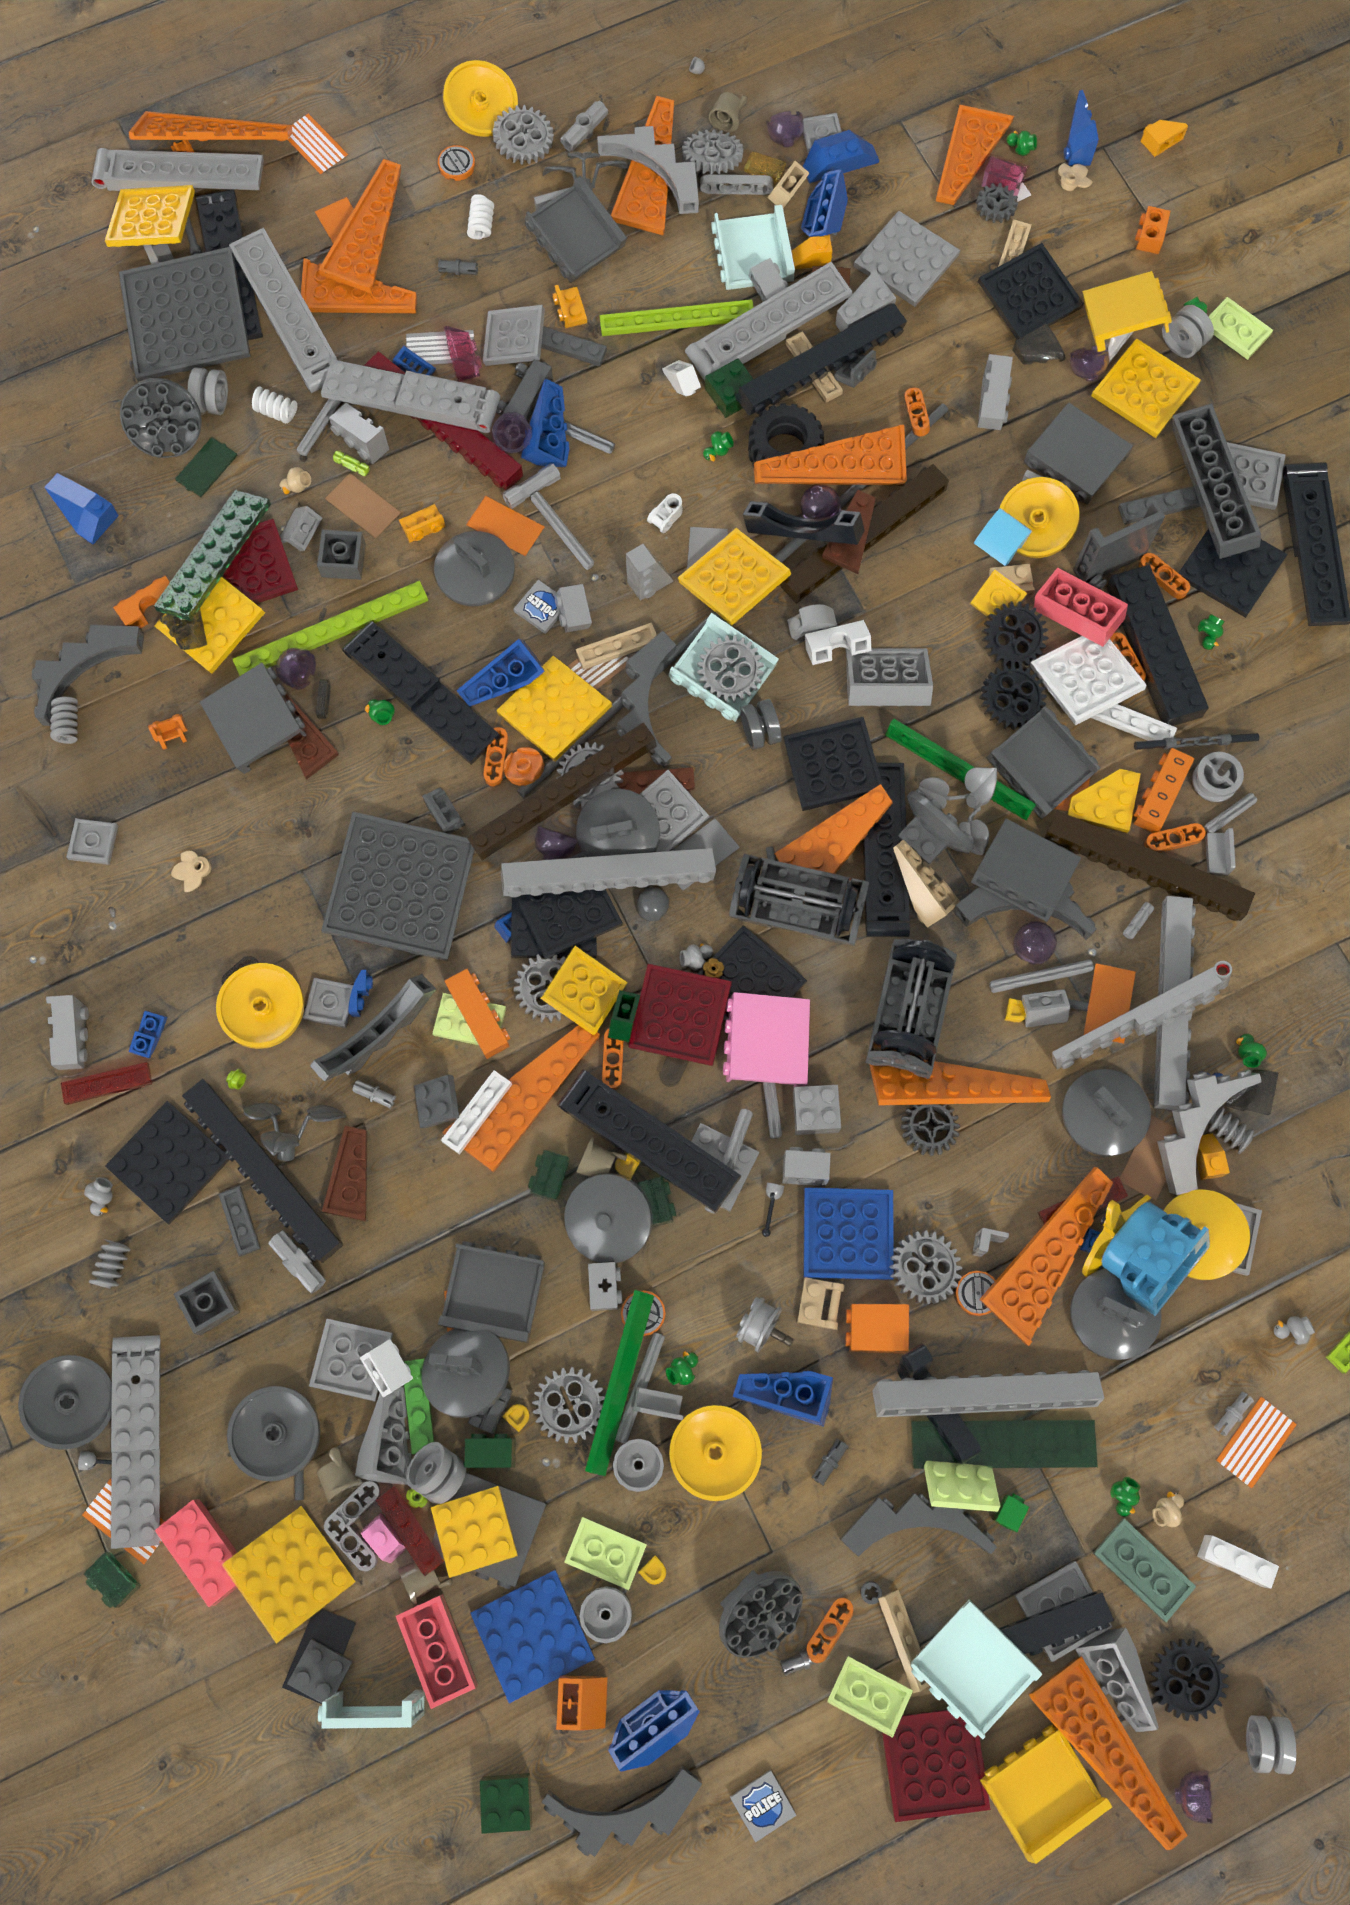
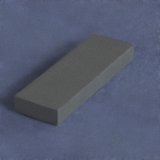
M238 1186L220 1193L219 1197L238 1256L241 1257L260 1250L261 1246L242 1188Z

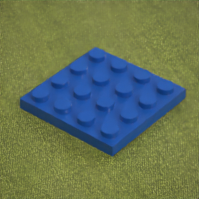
M804 1188L803 1278L894 1280V1278H891V1275L894 1274V1269L889 1268V1266L894 1265V1261L890 1259L891 1256H894L893 1190Z
M556 1569L470 1613L509 1703L595 1660V1656Z

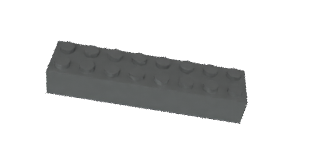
M1212 403L1173 415L1172 430L1219 559L1260 547L1261 532Z

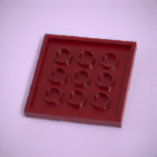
M274 519L197 543L204 567L209 566L255 604L298 590Z
M648 964L628 1047L713 1066L732 981Z
M948 1709L902 1715L893 1738L882 1732L894 1822L991 1810L988 1793L980 1781L985 1776L980 1736L974 1737L965 1728L967 1723L961 1717L956 1719Z

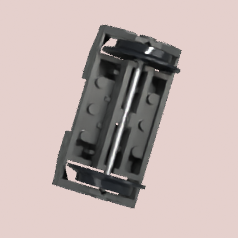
M748 854L743 855L738 872L739 875L735 882L734 889L736 890L731 901L730 918L769 928L773 926L812 935L813 938L855 946L869 882ZM858 892H859L860 894H859L857 906L855 907L857 895H858ZM739 906L745 908V913L739 909ZM853 913H855L850 935L839 937L842 931H849Z
M894 939L865 1063L875 1066H892L908 1070L919 1077L930 1078L957 954L946 947L933 944V942L928 940ZM874 1047L881 1049V1051H874Z

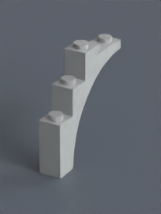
M653 126L634 127L635 134L597 136L598 154L600 156L628 158L645 165L657 173L670 187L677 201L679 214L698 213L699 199L695 162L676 163L674 144L655 145Z
M1244 1070L1237 1072L1238 1076L1230 1078V1075H1224L1216 1078L1215 1075H1209L1207 1072H1199L1193 1074L1194 1078L1187 1079L1192 1103L1178 1105L1179 1109L1172 1110L1177 1134L1166 1135L1164 1140L1157 1141L1169 1193L1180 1195L1192 1190H1198L1196 1155L1200 1139L1208 1122L1218 1108L1230 1097L1247 1087L1261 1083L1259 1073Z

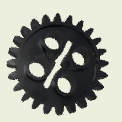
M1011 601L1008 603V608L1005 604H1002L1000 609L995 608L993 610L994 614L987 616L990 621L984 622V625L988 627L982 630V633L987 634L982 641L988 642L984 649H991L988 656L995 655L994 662L1001 659V666L1007 664V662L1009 663V668L1012 664L1015 665V663L1017 668H1019L1022 662L1025 666L1030 665V660L1034 661L1037 659L1035 655L1041 656L1043 654L1040 649L1047 647L1042 643V641L1049 639V637L1043 635V633L1049 631L1047 628L1042 627L1046 621L1039 620L1042 614H1034L1036 608L1028 610V603L1022 607L1021 601L1016 606ZM1006 617H1010L1013 620V626L1007 625ZM1025 625H1029L1031 627V634L1025 632ZM1014 631H1016V636H1018V638L1016 639L1014 638V634L1012 633ZM999 636H1003L1006 639L1005 645L999 643ZM1018 643L1024 646V653H1020L1017 650Z
M1005 664L1001 670L997 667L994 673L990 672L988 675L989 679L986 678L983 681L985 686H982L980 689L983 694L980 695L979 699L985 701L980 706L987 707L984 714L990 713L992 716L989 720L996 719V726L1002 722L1004 723V729L1011 725L1012 730H1015L1017 725L1021 728L1040 712L1041 708L1046 706L1043 700L1047 698V695L1041 694L1046 688L1039 687L1042 679L1036 681L1037 673L1030 675V668L1023 671L1022 665L1015 669V665L1012 664L1008 669ZM1002 682L1008 683L1009 688H1005ZM1021 687L1027 688L1029 694L1024 693ZM997 700L1002 701L1005 707L999 706ZM1017 706L1023 707L1025 712L1018 711Z
M1180 1638L1178 1646L1175 1641H1170L1171 1649L1163 1645L1164 1654H1155L1159 1662L1151 1661V1664L1156 1667V1671H1149V1674L1155 1676V1680L1150 1681L1149 1684L1157 1686V1689L1152 1694L1161 1696L1157 1703L1160 1705L1166 1704L1165 1711L1168 1713L1174 1709L1173 1716L1179 1718L1182 1713L1183 1720L1185 1721L1189 1720L1190 1714L1194 1721H1198L1199 1714L1207 1719V1711L1213 1714L1216 1713L1214 1705L1222 1707V1703L1218 1700L1219 1697H1227L1222 1692V1688H1229V1685L1222 1683V1679L1227 1678L1228 1675L1220 1671L1225 1667V1664L1216 1663L1220 1656L1217 1654L1211 1656L1213 1649L1211 1647L1204 1649L1203 1642L1199 1641L1195 1646L1193 1639H1189L1186 1644L1185 1640ZM1181 1656L1186 1659V1665L1183 1669L1177 1667V1660ZM1202 1667H1206L1208 1669V1676L1202 1680L1199 1672ZM1173 1669L1207 1685L1208 1690L1170 1674L1169 1670ZM1176 1679L1178 1688L1175 1692H1171L1169 1690V1683ZM1199 1690L1200 1699L1194 1703L1191 1695L1193 1691Z

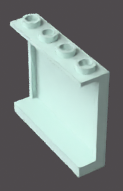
M775 205L773 214L719 220L718 214L715 213L714 222H711L712 234H716V238H714L715 250H719L717 261L718 266H722L720 277L721 282H725L726 290L753 287L754 285L749 278L750 268L769 258L778 265L782 280L785 279L786 282L794 281L795 267L782 205Z
M711 613L704 627L674 668L671 667L669 677L676 685L685 687L692 696L700 697L704 700L708 707L716 708L724 718L732 719L736 722L740 717V707L750 703L776 667L779 658ZM726 635H728L729 640H733L734 635H736L739 642L744 637L745 645L751 641L752 646L750 649L757 647L758 651L755 655H762V659L758 662L764 663V667L758 669L763 671L764 674L763 676H757L761 679V684L755 683L757 690L750 689V697L746 693L743 694V701L737 696L735 703H733L732 697H729L726 703L724 696H721L719 699L716 697V693H710V688L704 689L703 687L706 682H699L703 675H698L697 673L698 670L703 669L698 667L697 663L703 662L700 654L706 655L704 647L711 649V641L718 644L717 638L719 637L723 642ZM731 650L727 653V656L730 659H735L738 653ZM746 658L740 659V661L737 664H739L742 661H745ZM713 663L710 668L713 671H719L722 665L720 663ZM728 665L726 672H728V671L734 672V667H735V666L730 667V666ZM742 667L739 672L742 675H748L751 670L748 667ZM724 674L717 676L715 679L719 680ZM726 679L723 681V685L730 688L734 685V681Z
M970 1599L911 1661L912 1674L920 1682L925 1680L931 1686L929 1691L938 1700L943 1698L949 1705L947 1707L948 1711L956 1719L961 1717L967 1723L965 1728L974 1737L979 1735L982 1739L985 1738V1733L1023 1691L1042 1675L1041 1670Z
M424 1690L413 1691L402 1700V1706L343 1707V1691H339L323 1701L322 1706H319L318 1721L322 1722V1728L412 1727L424 1716L425 1693Z

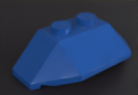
M847 130L815 140L803 168L809 172L807 180L810 184L822 180L824 173L839 169L843 173L877 164L879 163V158L871 143L851 130Z
M841 169L824 173L822 180L808 197L801 230L809 237L825 236L841 231L848 201L844 175Z
M658 1690L620 1719L612 1744H610L608 1749L620 1772L650 1765L688 1736L700 1711L686 1690Z

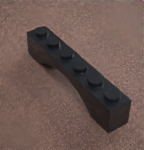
M750 501L743 513L748 533L858 545L865 531L861 513L841 510L827 518L807 519L787 514L769 503Z

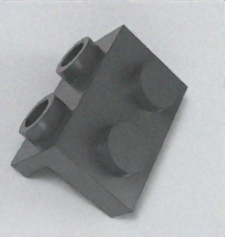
M871 350L866 356L859 354L858 358L851 363L847 361L835 373L836 381L854 388L875 369L877 365L876 351Z

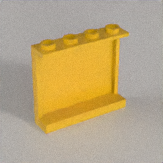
M1152 271L1082 291L1085 310L1098 352L1106 350L1104 341L1106 339L1163 323L1166 333L1169 332L1168 324L1172 323L1170 311H1168L1166 300H1164L1163 291L1160 289L1159 279L1154 278Z
M1054 1724L1044 1728L1041 1731L1043 1735L1039 1738H1031L1022 1745L1024 1748L1018 1753L1014 1751L1005 1756L1003 1764L998 1767L994 1765L984 1772L986 1776L980 1779L1026 1859L1034 1864H1037L1112 1808L1109 1800L1101 1797L1068 1740Z

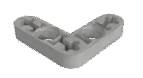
M366 1481L361 1484L324 1523V1530L327 1535L361 1571H370L375 1568L378 1558L374 1550L351 1525L379 1498L381 1494L380 1486L373 1481ZM366 1486H374L373 1493L375 1495L374 1497H366L363 1501L367 1504L364 1506L362 1501L356 1498V1495L359 1494V1497H362L367 1492L365 1490ZM350 1502H356L359 1506V1511L354 1516L349 1515L346 1510ZM332 1520H339L341 1522L339 1528L342 1531H345L346 1528L349 1530L340 1540L337 1538L341 1535L339 1531H331L330 1529L332 1527L330 1523ZM348 1536H354L357 1540V1546L353 1550L345 1547V1539ZM362 1545L365 1548L361 1551L363 1555H371L372 1557L370 1559L372 1563L370 1566L368 1564L364 1566L361 1564L363 1558L359 1554L356 1557L353 1556Z

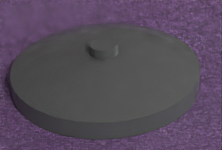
M605 1173L586 1179L571 1193L565 1208V1228L570 1241L581 1254L599 1263H619L631 1258L644 1247L651 1234L653 1213L648 1197L635 1182L622 1175Z
M65 1355L45 1361L32 1371L20 1391L18 1411L21 1423L30 1437L45 1447L67 1450L83 1446L95 1439L105 1429L111 1419L112 1382L102 1367L85 1357Z
M281 1386L261 1388L246 1396L234 1410L227 1430L228 1448L235 1464L248 1476L262 1481H280L298 1474L314 1457L320 1440V1422L311 1402L301 1393Z

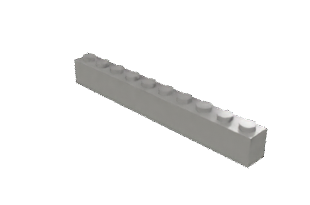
M708 848L501 863L500 874L503 896L518 897L526 894L537 896L542 893L560 894L566 891L583 892L584 890L592 889L602 891L606 888L624 889L632 886L639 888L648 885L666 886L672 883L683 885L698 881L706 883L714 879L716 867L713 850Z
M1167 896L1162 902L1158 996L1193 977V967H1190L1191 959L1194 956V947L1191 946V939L1194 938L1195 934L1192 918L1195 917L1196 908L1193 906V898ZM1192 1012L1187 1015L1182 1013L1176 1016V1020L1168 1025L1161 1024L1157 1026L1154 1108L1176 1110L1179 1109L1178 1105L1188 1103L1189 1101L1186 1084H1188L1187 1079H1190V1073L1187 1071V1063L1190 1061V1050H1187L1191 1039V1029H1188V1021L1191 1020Z
M1088 1370L1068 1374L1067 1371H1060L1048 1375L1045 1372H1038L1033 1375L1016 1373L1012 1376H1003L1002 1374H994L990 1377L972 1375L968 1378L950 1376L946 1379L927 1377L924 1380L905 1378L901 1381H892V1379H883L877 1382L872 1390L877 1417L1097 1407L1104 1400L1099 1373H1090Z

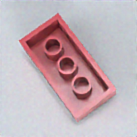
M1057 568L1035 595L1034 608H1036V612L1104 647L1125 620L1128 604Z
M200 1499L189 1502L155 1530L208 1607L217 1605L237 1588L222 1564L238 1552Z
M443 1594L396 1616L431 1709L478 1686Z

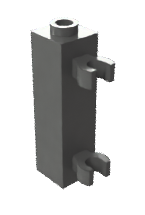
M535 359L529 368L523 363L519 362L515 368L518 371L516 376L522 378V381L509 404L507 405L502 400H499L496 414L503 417L504 426L519 433H522L534 412L544 380L548 379L551 381L553 378L552 367L546 362H539Z

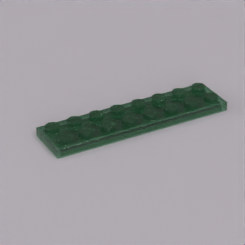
M235 490L154 604L156 611L191 621L270 507V500Z
M1095 1420L964 1421L982 1449L980 1454L964 1464L983 1465L989 1468L1098 1467ZM911 1421L913 1469H924L926 1461L959 1463L930 1421Z

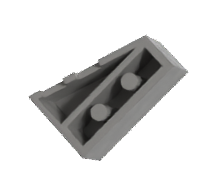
M875 270L838 309L835 325L841 332L889 305L895 304L896 297Z
M993 354L988 356L982 380L978 428L1001 430L1003 423L1007 422L1008 411L1005 409L1009 405L1010 400L1008 389H1010L1012 381L1010 373L1013 357Z
M345 403L329 417L332 425L330 428L335 435L342 436L350 448L354 447L363 460L367 459L371 464H374L390 450L384 428L381 426L376 428L372 425L373 421L371 419H363L361 412Z
M644 544L626 553L627 583L640 601L644 598L652 597L656 591L674 581L661 562L657 560Z
M73 995L46 997V1001L51 1003L52 1017H48V1024H53V1037L49 1038L51 1066L58 1070L84 1069V1062L88 1058L87 1050L85 1049V1041L88 1040V1030L85 1028L86 1020L89 1017L88 1008Z

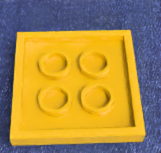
M574 946L540 999L594 1035L615 1004L619 990L623 991L628 982Z
M499 1486L431 1507L449 1578L518 1556Z

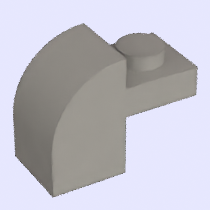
M825 605L803 607L799 609V614L787 620L791 638L795 640L810 632L837 627L834 610Z

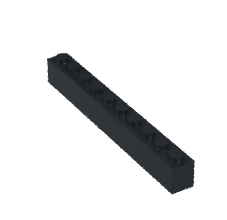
M893 303L741 386L736 399L749 416L754 413L759 414L770 404L775 405L783 397L792 396L799 388H806L814 380L823 379L828 372L839 370L847 361L849 363L855 361L859 354H868L875 346L884 345L892 337L897 338L904 332L903 328L907 320Z
M201 1079L182 1095L186 1100L184 1103L185 1107L191 1113H197L199 1124L205 1130L207 1128L211 1130L213 1134L210 1137L218 1146L222 1144L226 1148L224 1154L231 1162L236 1160L240 1165L237 1168L244 1178L250 1177L254 1182L251 1184L252 1188L259 1195L261 1193L267 1198L264 1201L272 1211L277 1210L281 1216L278 1219L286 1228L290 1226L295 1233L292 1236L300 1245L304 1243L308 1247L306 1253L314 1262L318 1259V1261L324 1263L343 1246L204 1079Z

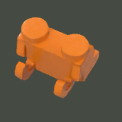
M175 714L172 718L155 721L148 725L154 741H159L163 750L168 749L166 744L168 740L180 737L183 743L187 742L186 735L183 732L188 730L184 718L180 714Z

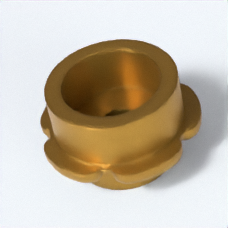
M712 958L704 963L703 971H705V976L720 978L722 976L724 965L718 959Z

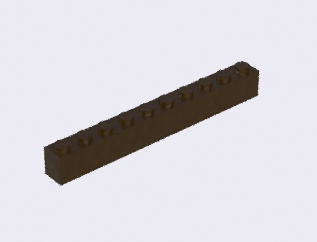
M934 464L928 468H923L914 479H908L902 488L898 491H892L885 501H879L874 506L864 552L947 490L949 480ZM828 543L824 547H818L808 559H802L796 568L790 570L791 575L781 583V588L796 604L843 569V567L822 558Z
M643 722L468 836V841L483 861L657 747L654 736Z
M1058 810L1054 814L1044 837L1058 846L1067 848L1068 851L1074 854L1086 856L1092 862L1103 863L1111 870L1126 873L1130 878L1146 881L1149 886L1160 887L1174 896L1179 895L1184 898H1193V904H1201L1211 912H1220L1233 921H1241L1247 915L1255 895L1250 890Z

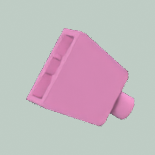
M382 1513L362 1529V1537L382 1561L392 1563L408 1548V1545Z

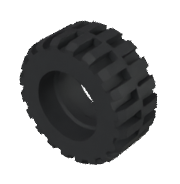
M782 403L778 407L775 405L770 406L768 411L765 409L759 413V417H755L749 430L748 451L753 467L756 461L790 454L779 452L770 446L768 441L777 435L788 434L798 438L804 446L797 450V452L824 445V431L820 421H816V416L812 412L809 414L808 409L804 407L798 408L796 404L788 406L786 403Z

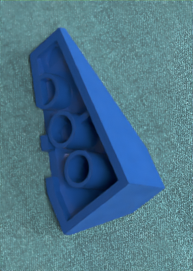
M1079 90L1067 147L1064 148V159H1067L1070 167L1075 164L1090 166L1099 140L1096 123L1094 120H1091V110H1087L1088 102L1083 90Z
M518 639L456 691L466 704L471 707L529 685L543 674L545 670L526 642Z

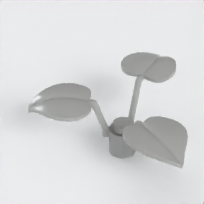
M976 767L970 769L965 776V786L971 793L965 795L947 796L949 785L940 778L931 777L921 781L919 790L926 795L929 801L932 798L935 799L942 806L941 810L946 807V800L966 799L967 805L974 808V811L968 817V822H961L959 828L962 832L966 831L974 839V849L971 852L983 855L989 841V831L984 822L978 819L973 820V817L977 812L981 811V806L989 803L994 794L997 782V768Z

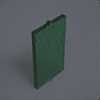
M211 437L175 480L183 485L187 491H192L199 497H202L238 455L229 449L226 444H222Z

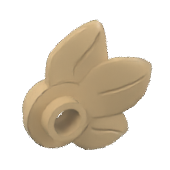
M1065 163L1061 164L1058 169V174L1061 176V187L1064 190L1073 191L1076 187L1087 188L1091 186L1093 181L1086 177L1088 173L1086 166L1075 164L1070 167Z
M185 851L181 853L182 862L174 866L171 876L181 881L184 880V891L191 892L201 885L203 877L211 872V864L207 858L199 857L196 852Z

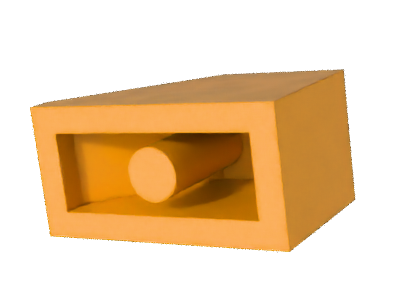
M1158 120L1154 124H1149L1145 127L1141 143L1156 157L1183 140L1188 125L1186 123Z
M830 235L810 237L794 248L791 252L795 269L824 266L830 263L832 259Z
M1213 1133L1202 1135L1196 1155L1200 1179L1219 1178L1229 1174L1225 1151Z

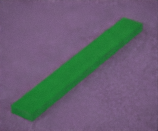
M896 719L891 721L885 736L965 784L966 773L970 769L975 768L974 766ZM999 781L996 782L991 800L1020 818L1027 820L1036 804Z
M634 1290L585 1468L586 1472L606 1476L654 1299L653 1295Z

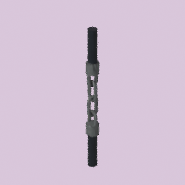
M1228 733L1212 737L1199 736L1185 739L1171 737L1163 738V740L1134 742V749H1175L1185 746H1206L1212 744L1230 745V743L1259 741V734L1230 735ZM1200 739H1208L1205 743H1199Z

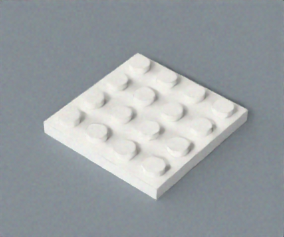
M1081 636L1030 663L1031 669L1034 673H1037L1040 680L1042 679L1044 686L1075 725L1146 689V683L1110 639L1102 647Z

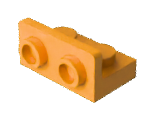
M555 285V293L552 294L554 305L559 306L557 310L559 321H563L565 328L586 324L587 316L578 288L573 287L560 291L559 285Z
M435 504L399 519V523L409 543L419 541L424 536L437 533L446 527L444 518L439 513Z

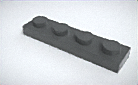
M543 326L541 348L601 366L607 352V346Z
M1188 487L1121 503L1118 509L1123 523L1126 525L1142 520L1151 502L1154 500L1163 509L1164 515L1200 507L1194 487Z

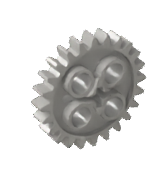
M516 105L514 111L511 107H508V113L503 110L502 116H497V121H494L493 142L496 143V149H500L501 155L506 153L507 160L513 157V163L517 159L520 160L521 164H523L524 160H527L528 164H530L531 159L537 163L538 156L544 159V153L548 154L549 148H552L553 127H550V121H545L546 115L540 116V110L534 113L533 107L526 110L525 105H523L522 109H519L518 105Z
M715 129L712 132L705 130V133L698 131V135L692 134V138L687 137V141H684V146H682L683 160L685 162H695L696 171L703 170V174L707 171L711 175L714 171L720 174L722 170L727 173V169L734 170V166L738 167L739 162H742L743 144H740V139L735 140V135L730 136L729 132L723 134V130L719 131V133H716Z
M726 635L723 642L718 637V644L711 641V649L704 647L706 655L700 654L703 662H698L697 665L703 669L698 670L697 673L698 675H703V677L699 679V682H706L703 688L706 690L710 688V693H716V697L719 699L721 696H724L726 703L729 697H732V701L735 703L737 696L743 701V694L746 693L750 697V689L757 690L755 683L761 684V679L757 676H763L764 674L763 671L758 670L764 667V663L758 662L762 659V655H755L758 648L750 649L752 642L750 641L745 645L744 637L740 642L737 641L736 635H734L733 640H729L728 635ZM734 650L738 653V656L735 659H730L727 653ZM746 658L745 661H742L739 664H737L740 661V659ZM713 663H720L722 665L719 671H713L710 667ZM728 665H729L730 667L735 666V667H734V672H731V671L726 672V671H727V666H728ZM742 667H748L751 672L748 675H742L739 670ZM724 674L719 680L715 679L717 676ZM732 679L734 685L727 688L723 685V681Z
M586 742L585 748H582L578 744V751L575 752L571 748V756L564 754L567 760L566 762H559L563 769H557V772L562 776L605 748V745L602 744L599 748L598 744L594 742L591 747ZM620 770L591 789L589 793L583 794L574 800L573 805L578 807L581 804L583 808L597 794L610 789H620L617 783H623V780L618 776L623 775L624 772Z
M538 954L536 962L529 958V966L522 964L524 972H517L521 979L514 980V983L519 985L514 988V992L520 994L515 997V1000H522L519 1008L526 1006L525 1014L527 1015L532 1012L533 1020L537 1015L540 1016L541 1022L544 1021L545 1017H548L549 1023H552L553 1017H556L558 1021L561 1020V1012L548 1003L543 1006L539 1005L536 999L542 997L546 990L545 985H549L553 979L550 976V972L560 969L565 960L564 956L560 961L557 960V955L553 956L552 959L548 958L545 960V958L541 959ZM537 977L541 983L535 986L529 982V979ZM532 991H539L534 995L530 994Z
M925 1230L920 1235L917 1231L913 1233V1237L910 1234L905 1236L906 1241L901 1240L898 1242L901 1248L896 1247L893 1249L898 1255L890 1257L891 1260L895 1261V1264L889 1266V1268L896 1271V1273L891 1275V1278H898L894 1285L902 1286L901 1294L908 1292V1300L915 1296V1303H920L923 1299L924 1305L930 1304V1301L935 1304L939 1302V1299H947L946 1294H953L950 1287H958L954 1280L962 1277L956 1273V1271L962 1269L961 1266L956 1265V1262L961 1260V1258L954 1257L953 1255L957 1249L950 1250L949 1247L952 1242L943 1243L944 1236L936 1239V1232L928 1235V1231ZM923 1246L929 1251L928 1257L922 1253ZM908 1262L914 1265L913 1273L907 1268ZM938 1263L943 1264L944 1273L939 1272ZM924 1278L928 1279L930 1283L929 1289H926L923 1285Z
M571 1367L569 1373H566V1370L562 1368L561 1375L553 1371V1379L545 1376L547 1384H538L542 1392L534 1393L539 1397V1400L532 1402V1404L537 1405L539 1408L533 1411V1414H540L536 1423L543 1422L544 1425L540 1430L549 1429V1438L555 1433L557 1442L562 1436L565 1443L569 1442L570 1437H573L574 1442L577 1443L579 1435L586 1440L585 1432L588 1431L594 1434L592 1427L593 1425L596 1427L598 1425L597 1419L600 1417V1410L603 1407L600 1402L605 1399L604 1396H599L603 1388H595L598 1380L590 1382V1373L583 1377V1369H580L578 1374H575L573 1367ZM573 1383H578L581 1386V1392L577 1396H572L569 1393V1387ZM561 1386L564 1387L569 1400L576 1403L573 1405V1409L579 1419V1424L575 1423L570 1410L563 1407L566 1405V1401L560 1391ZM554 1393L559 1394L561 1398L559 1405L550 1406L548 1402L549 1396ZM583 1404H588L591 1407V1413L587 1417H581L578 1412L579 1407ZM563 1414L570 1417V1424L565 1428L560 1427L558 1424V1418Z

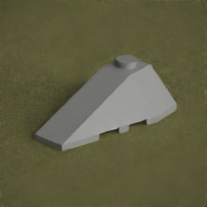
M404 1387L396 1389L385 1397H382L381 1393L379 1394L359 1451L355 1477L373 1482L407 1485V1469L412 1458L411 1453H408L407 1439L410 1438L409 1431H406L405 1427L407 1409Z
M1126 1627L1107 1630L1076 1648L1078 1656H1082L1092 1675L1102 1685L1101 1690L1105 1695L1109 1694L1118 1704L1117 1709L1136 1732L1153 1731L1159 1728L1138 1653Z

